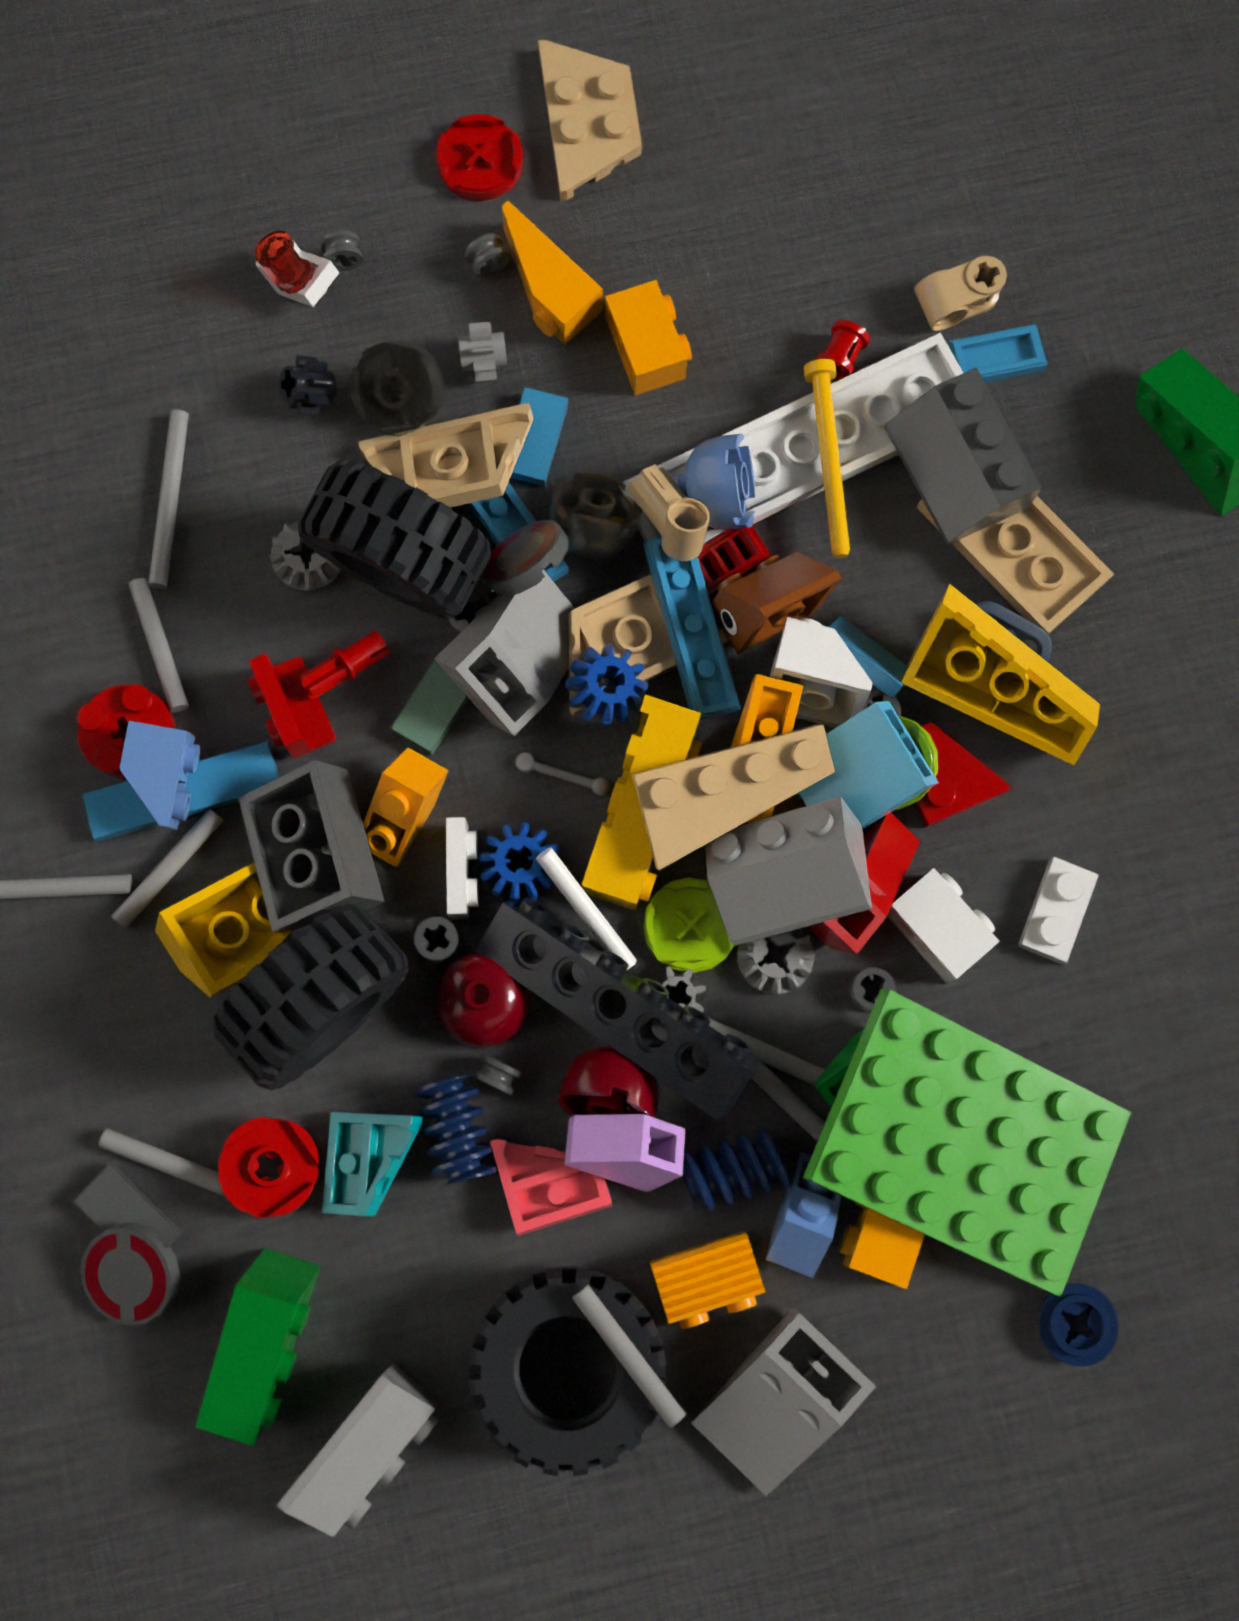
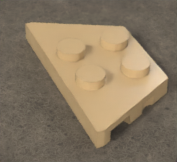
M538 40L560 201H564L573 197L574 190L592 178L597 182L609 175L614 167L625 165L641 155L642 142L631 71L628 65L547 40Z
M524 403L358 441L363 457L370 466L380 469L385 474L393 475L414 488H419L426 492L428 496L438 502L441 501L451 508L503 496L534 418L530 404Z
M651 574L571 610L568 615L569 677L575 676L570 669L571 664L575 659L584 661L583 653L587 648L592 647L601 654L605 644L610 643L614 648L615 657H619L625 649H630L631 657L627 663L630 666L636 663L644 664L643 672L636 678L645 682L677 667ZM720 629L719 633L722 644H728V638L723 630ZM602 677L598 682L599 687L605 685L606 687L603 691L611 694L616 688L615 685L608 686L611 680ZM569 690V701L578 692ZM569 704V711L572 716L587 709L584 704L574 708L570 707Z

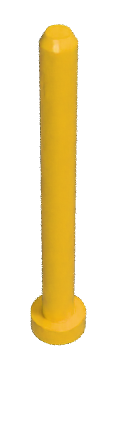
M817 359L805 364L804 376L805 381L812 383L831 552L835 558H845L849 554L850 544L831 390V380L837 376L836 364L830 359Z

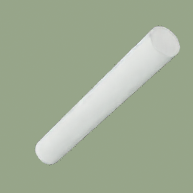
M552 847L541 852L536 857V860L605 951L612 952L624 959L629 965L627 970L630 969L637 959Z

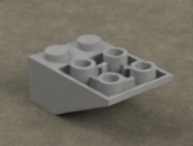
M542 570V573L545 577L541 579L540 583L530 589L508 597L497 596L434 658L493 726L513 736L548 703L569 668L568 615L575 608L544 570Z
M792 1308L696 1415L691 1423L767 1496L842 1427L876 1386L809 1321Z

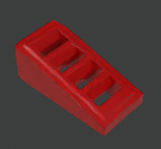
M753 526L727 530L703 546L698 559L710 599L718 594L717 587L724 580L737 573H741L744 578L756 572V567L771 557ZM740 542L750 556L748 560L744 559L736 546ZM724 551L735 566L731 571L728 570L719 555ZM706 561L710 562L719 577L714 582L702 565Z

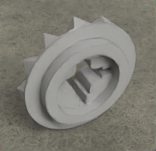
M298 522L293 524L285 523L281 533L273 538L271 555H269L276 575L286 585L298 590H316L331 583L338 576L341 569L315 553L311 556L309 570H307L301 557L295 555V552L302 551V544L304 543V540L299 537Z
M801 928L767 937L769 942H773L777 948L784 945L785 947L790 944L793 945V948L784 957L785 968L788 971L787 974L775 962L769 965L766 963L759 967L758 963L763 961V957L769 952L765 938L738 945L737 962L745 980L761 992L768 994L788 993L798 988L811 974L815 953L810 936Z

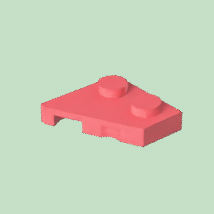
M500 1139L490 1141L517 1236L613 1206L605 1178L566 1166V1152L537 1145L536 1147L507 1143L506 1140Z

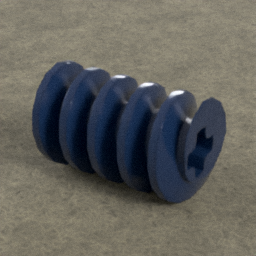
M471 1075L426 1084L415 1090L416 1098L430 1099L432 1101L420 1109L419 1112L420 1117L436 1120L435 1123L423 1131L425 1137L440 1139V1142L428 1149V1155L430 1157L444 1158V1162L432 1169L433 1176L448 1178V1182L444 1185L496 1172L495 1165L480 1164L479 1161L491 1153L492 1149L491 1146L480 1145L475 1142L476 1139L488 1131L486 1126L473 1125L471 1123L472 1119L483 1113L482 1107L467 1105V1100L479 1093L478 1087L463 1085L462 1081Z
M763 1128L756 1131L755 1145L751 1143L745 1134L738 1135L736 1151L732 1149L726 1140H720L717 1157L713 1155L706 1145L700 1146L699 1162L697 1163L687 1151H684L683 1177L694 1211L696 1209V1200L698 1199L704 1203L709 1211L714 1210L715 1194L718 1193L728 1205H732L734 1201V1188H739L747 1199H751L754 1182H758L766 1194L771 1193L772 1177L774 1176L779 1178L785 1188L790 1187L789 1171L777 1136L774 1134V1139L772 1140Z

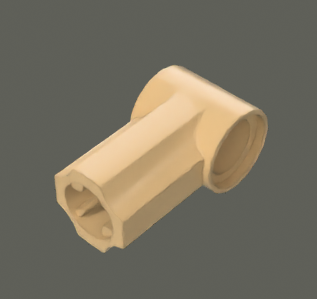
M654 464L641 470L640 474L630 482L629 494L662 535L661 547L664 553L677 561L695 559L703 549L710 520L707 507L698 500L687 498L664 467L658 468Z

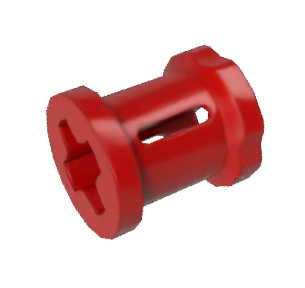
M837 320L834 322L831 328L832 338L825 352L819 353L816 360L830 359L835 362L837 376L834 379L837 381L854 373L853 364L860 350L867 348L870 341V336L864 328L848 320Z

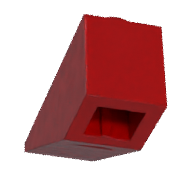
M891 812L877 820L863 837L872 909L807 926L833 950L853 954L859 953L887 917L919 846L920 841Z

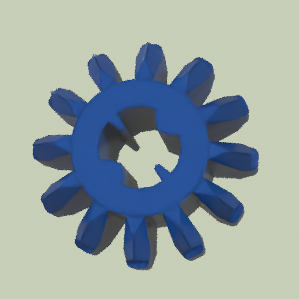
M611 643L605 644L601 654L592 647L587 648L583 653L584 661L575 659L570 666L575 676L569 677L565 682L566 689L578 692L569 701L570 707H579L584 704L587 709L583 713L582 719L588 722L595 713H598L599 722L602 727H608L612 722L613 716L622 724L630 719V710L639 711L643 701L639 694L645 693L648 689L647 682L636 678L643 672L644 664L636 663L630 666L627 663L631 657L630 649H625L619 657H615L614 648ZM602 677L611 680L608 686L615 685L616 688L611 694L603 691L606 687L605 685L599 687L598 682Z
M527 822L521 823L519 835L513 836L511 827L508 824L501 827L505 838L503 842L491 835L486 839L488 846L496 853L485 852L479 855L480 863L486 866H493L481 874L484 883L498 880L492 890L493 895L497 898L504 895L508 888H511L510 901L519 900L523 890H527L529 898L538 901L539 898L535 886L539 884L543 889L551 891L554 888V883L549 877L544 875L546 872L538 863L536 857L550 847L558 854L557 844H548L541 847L548 836L547 831L544 829H540L532 838H529L530 826ZM525 854L529 855L528 862L531 868L528 871L522 868L517 869L515 873L510 871L513 869L510 860L512 856L521 859Z

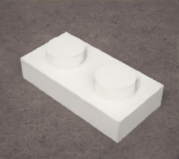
M465 817L446 818L447 915L450 920H470V907H478V879L469 878V860L478 859L477 831H469Z
M1051 858L1047 864L1017 947L1059 964L1067 963L1099 874L1059 858Z

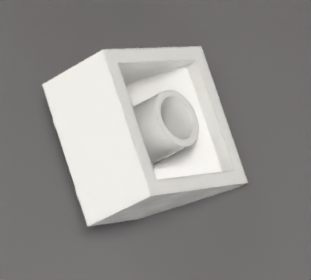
M787 617L770 677L803 685L796 718L836 728L863 710L871 692L872 681L835 629L822 626L819 622L812 619Z

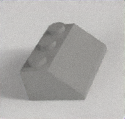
M841 796L738 826L705 844L707 878L730 942L734 946L872 909L862 825Z
M393 1363L380 1376L277 1506L284 1513L332 1537L335 1536L343 1524L352 1530L372 1505L365 1497L374 1485L379 1482L386 1488L405 1464V1461L398 1455L410 1440H413L419 1446L439 1420L432 1413L438 1406L439 1401L399 1366Z

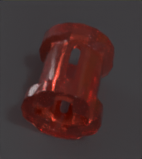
M278 230L269 233L259 241L254 255L260 265L271 270L275 276L276 285L281 291H285L287 294L296 293L302 290L312 279L314 269L307 259H303L295 251L291 236L285 231Z

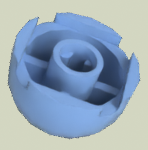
M743 433L718 436L705 440L696 446L689 456L686 473L678 475V486L687 498L698 500L707 507L710 519L708 526L714 529L732 530L749 528L753 524L755 511H746V500L755 497L754 472L749 447H739V444L745 438Z

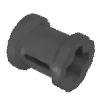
M430 917L423 920L415 931L414 944L416 949L428 963L434 965L450 963L459 955L461 950L459 933L449 920L442 917ZM442 931H446L444 937L449 942V946L446 949L437 947L433 953L430 952L432 946L427 941L428 936L431 933L439 936Z

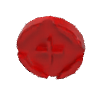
M477 113L452 122V127L445 134L443 131L438 138L435 152L440 179L451 192L468 200L486 201L499 198L514 187L522 173L524 157L518 134L514 129L512 132L509 127L505 126L503 120L492 115Z

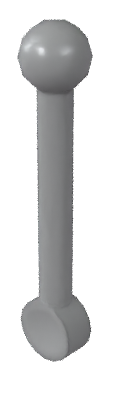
M521 753L516 758L517 769L522 773H529L534 770L592 788V791L599 796L607 794L610 790V783L605 778L599 777L594 780L534 761L529 753Z

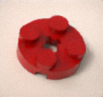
M125 684L107 688L94 696L89 703L82 706L77 715L79 724L77 739L80 750L86 760L108 776H115L118 779L124 780L127 779L119 767L125 741L122 738L116 739L115 736L122 723L133 721L176 729L175 719L168 706L157 695L139 684Z
M258 1117L240 1125L226 1139L218 1160V1182L226 1200L240 1213L249 1215L256 1220L281 1218L301 1207L311 1195L318 1177L319 1154L313 1139L307 1131L292 1121ZM265 1155L269 1160L278 1157L282 1162L277 1169L280 1177L273 1181L268 1177L258 1178L255 1172L260 1168L257 1161L259 1157Z

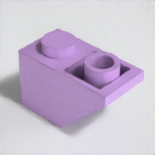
M645 1114L574 1115L569 1118L565 1165L645 1192H650L683 1175L685 1128Z

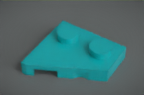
M331 1112L322 1213L375 1216L422 1125L423 1117Z

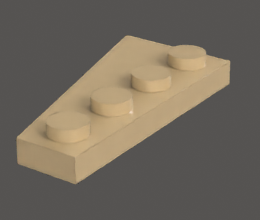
M813 725L633 773L632 777L656 869L660 870L834 773L835 769L824 725Z

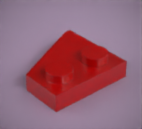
M932 722L921 726L930 734L938 751L936 779L939 783L934 785L920 801L914 803L925 828L1004 795L1011 790L1005 780Z

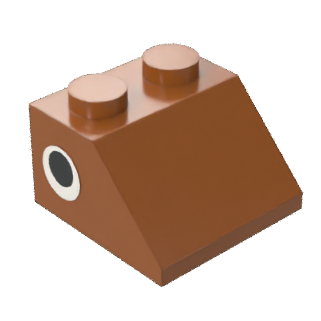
M795 552L783 559L779 555H775L763 561L756 567V572L744 578L741 573H737L724 580L717 587L719 592L711 605L716 621L736 653L739 654L783 632L787 617L794 619H809L813 617L842 577L836 569L800 552Z

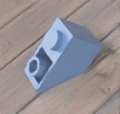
M128 721L119 769L158 825L178 830L179 820L185 821L188 817L191 793L186 792L185 788L188 772L195 773L197 770L200 745L194 744L195 736L188 731Z
M800 1151L790 1178V1187L786 1189L773 1226L766 1260L813 1278L833 1240L841 1195L803 1178L812 1155Z

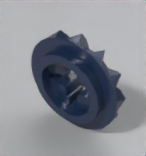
M1081 1283L1065 1285L1061 1297L1051 1293L1043 1298L1040 1314L1036 1318L1039 1325L1040 1341L1054 1358L1071 1366L1085 1367L1102 1361L1109 1355L1117 1341L1119 1323L1115 1308L1101 1291L1089 1285ZM1062 1311L1076 1316L1085 1311L1086 1316L1083 1319V1323L1094 1336L1091 1338L1088 1335L1074 1333L1071 1338L1068 1337L1067 1332L1070 1329V1325L1065 1321V1317L1061 1315Z

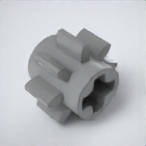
M490 322L469 324L470 335L458 337L462 372L474 370L476 382L497 380L496 368L507 367L504 332L492 333Z
M670 966L666 967V981L661 985L670 991H673L677 985L682 986L686 989L683 997L689 1003L688 1005L681 1003L679 1005L683 1008L684 1006H691L703 1012L704 1008L695 1002L696 995H700L706 990V986H693L689 981L693 970L689 968L683 977H674Z

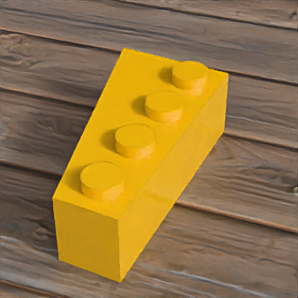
M949 583L909 660L901 683L1075 765L1097 728L1100 704Z
M646 694L640 708V726L637 733L634 732L631 735L622 767L624 769L622 777H618L607 809V820L601 825L581 884L587 895L636 911L639 899L649 901L657 874L649 872L653 855L632 774L697 757L703 743L695 740L701 715L700 712Z

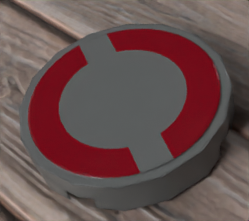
M541 520L528 524L513 532L493 549L480 578L492 593L493 591L496 592L498 596L508 597L522 593L542 581L541 579L545 577L542 570L550 563L555 568L562 562L568 550V537L554 520Z
M134 1222L115 1224L92 1239L83 1254L81 1277L85 1293L95 1309L110 1321L127 1326L146 1324L164 1312L178 1293L180 1271L176 1255L169 1245L165 1247L156 1238L160 1234L148 1226Z

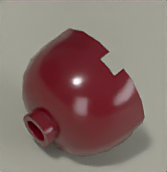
M472 952L463 954L446 967L437 982L434 1002L437 1018L450 1036L464 1045L485 1049L503 1045L520 1032L528 1018L532 997L530 990L510 977L506 970L497 962Z
M607 1044V1047L593 1048L578 1055L569 1065L561 1086L558 1104L571 1116L588 1115V1113L593 1115L645 1114L655 1118L660 1087L656 1077Z

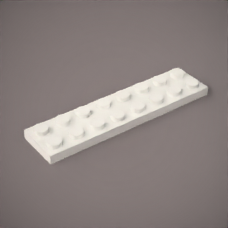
M941 333L831 384L842 481L897 456L898 453L884 428L885 424L934 386L963 374ZM813 393L724 434L743 433L745 438L739 444V447L748 446L754 472L755 497L746 500V511H755L753 524L824 490ZM694 449L670 459L657 467H664L678 485V475L686 473L687 461ZM636 475L619 483L618 492L644 541H646V539L662 535L629 494L630 482L638 476ZM708 526L704 545L727 530L714 529Z

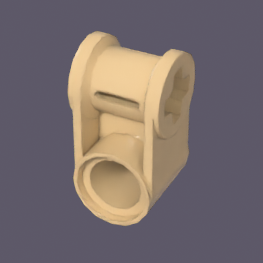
M986 255L948 270L937 271L918 282L914 287V292L931 330L941 331L950 328L962 320L992 309L998 300L999 292L1006 283L1007 272L1000 260Z

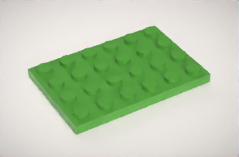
M881 989L803 1178L1050 1294L1061 1297L1131 1112L892 990Z

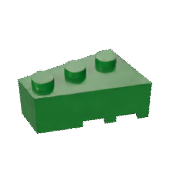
M1181 348L1139 376L1135 406L1140 415L1146 419L1221 517L1239 505V396L1185 349Z
M264 1248L235 1285L196 1422V1428L253 1447L265 1428L269 1430L274 1429L283 1405V1399L277 1396L281 1384L288 1382L296 1361L297 1353L293 1352L297 1336L300 1337L310 1313V1306L308 1304L321 1268L320 1265Z

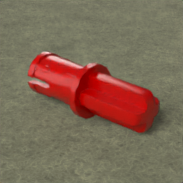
M372 630L369 634L342 650L339 648L333 649L330 658L299 676L298 683L301 690L309 699H316L346 680L351 683L357 679L356 675L390 655L389 649H382L387 646L384 639L377 631Z

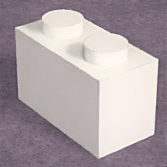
M933 868L892 904L887 917L948 984L958 979L1000 941L993 934L995 927L990 919L978 909L972 911L960 896L963 892L957 882L947 873L943 872L940 875Z

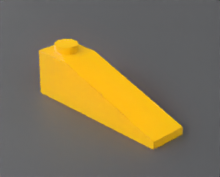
M255 862L159 912L155 928L156 934L180 972L210 998L242 981L256 964H260L292 932H272Z

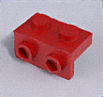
M266 653L248 660L254 676L247 678V682L257 704L260 705L266 702L272 718L266 720L265 724L276 747L284 744L291 756L296 759L336 741L335 732L320 698L309 699L300 688L298 683L299 676L308 671L301 657H295L274 666Z

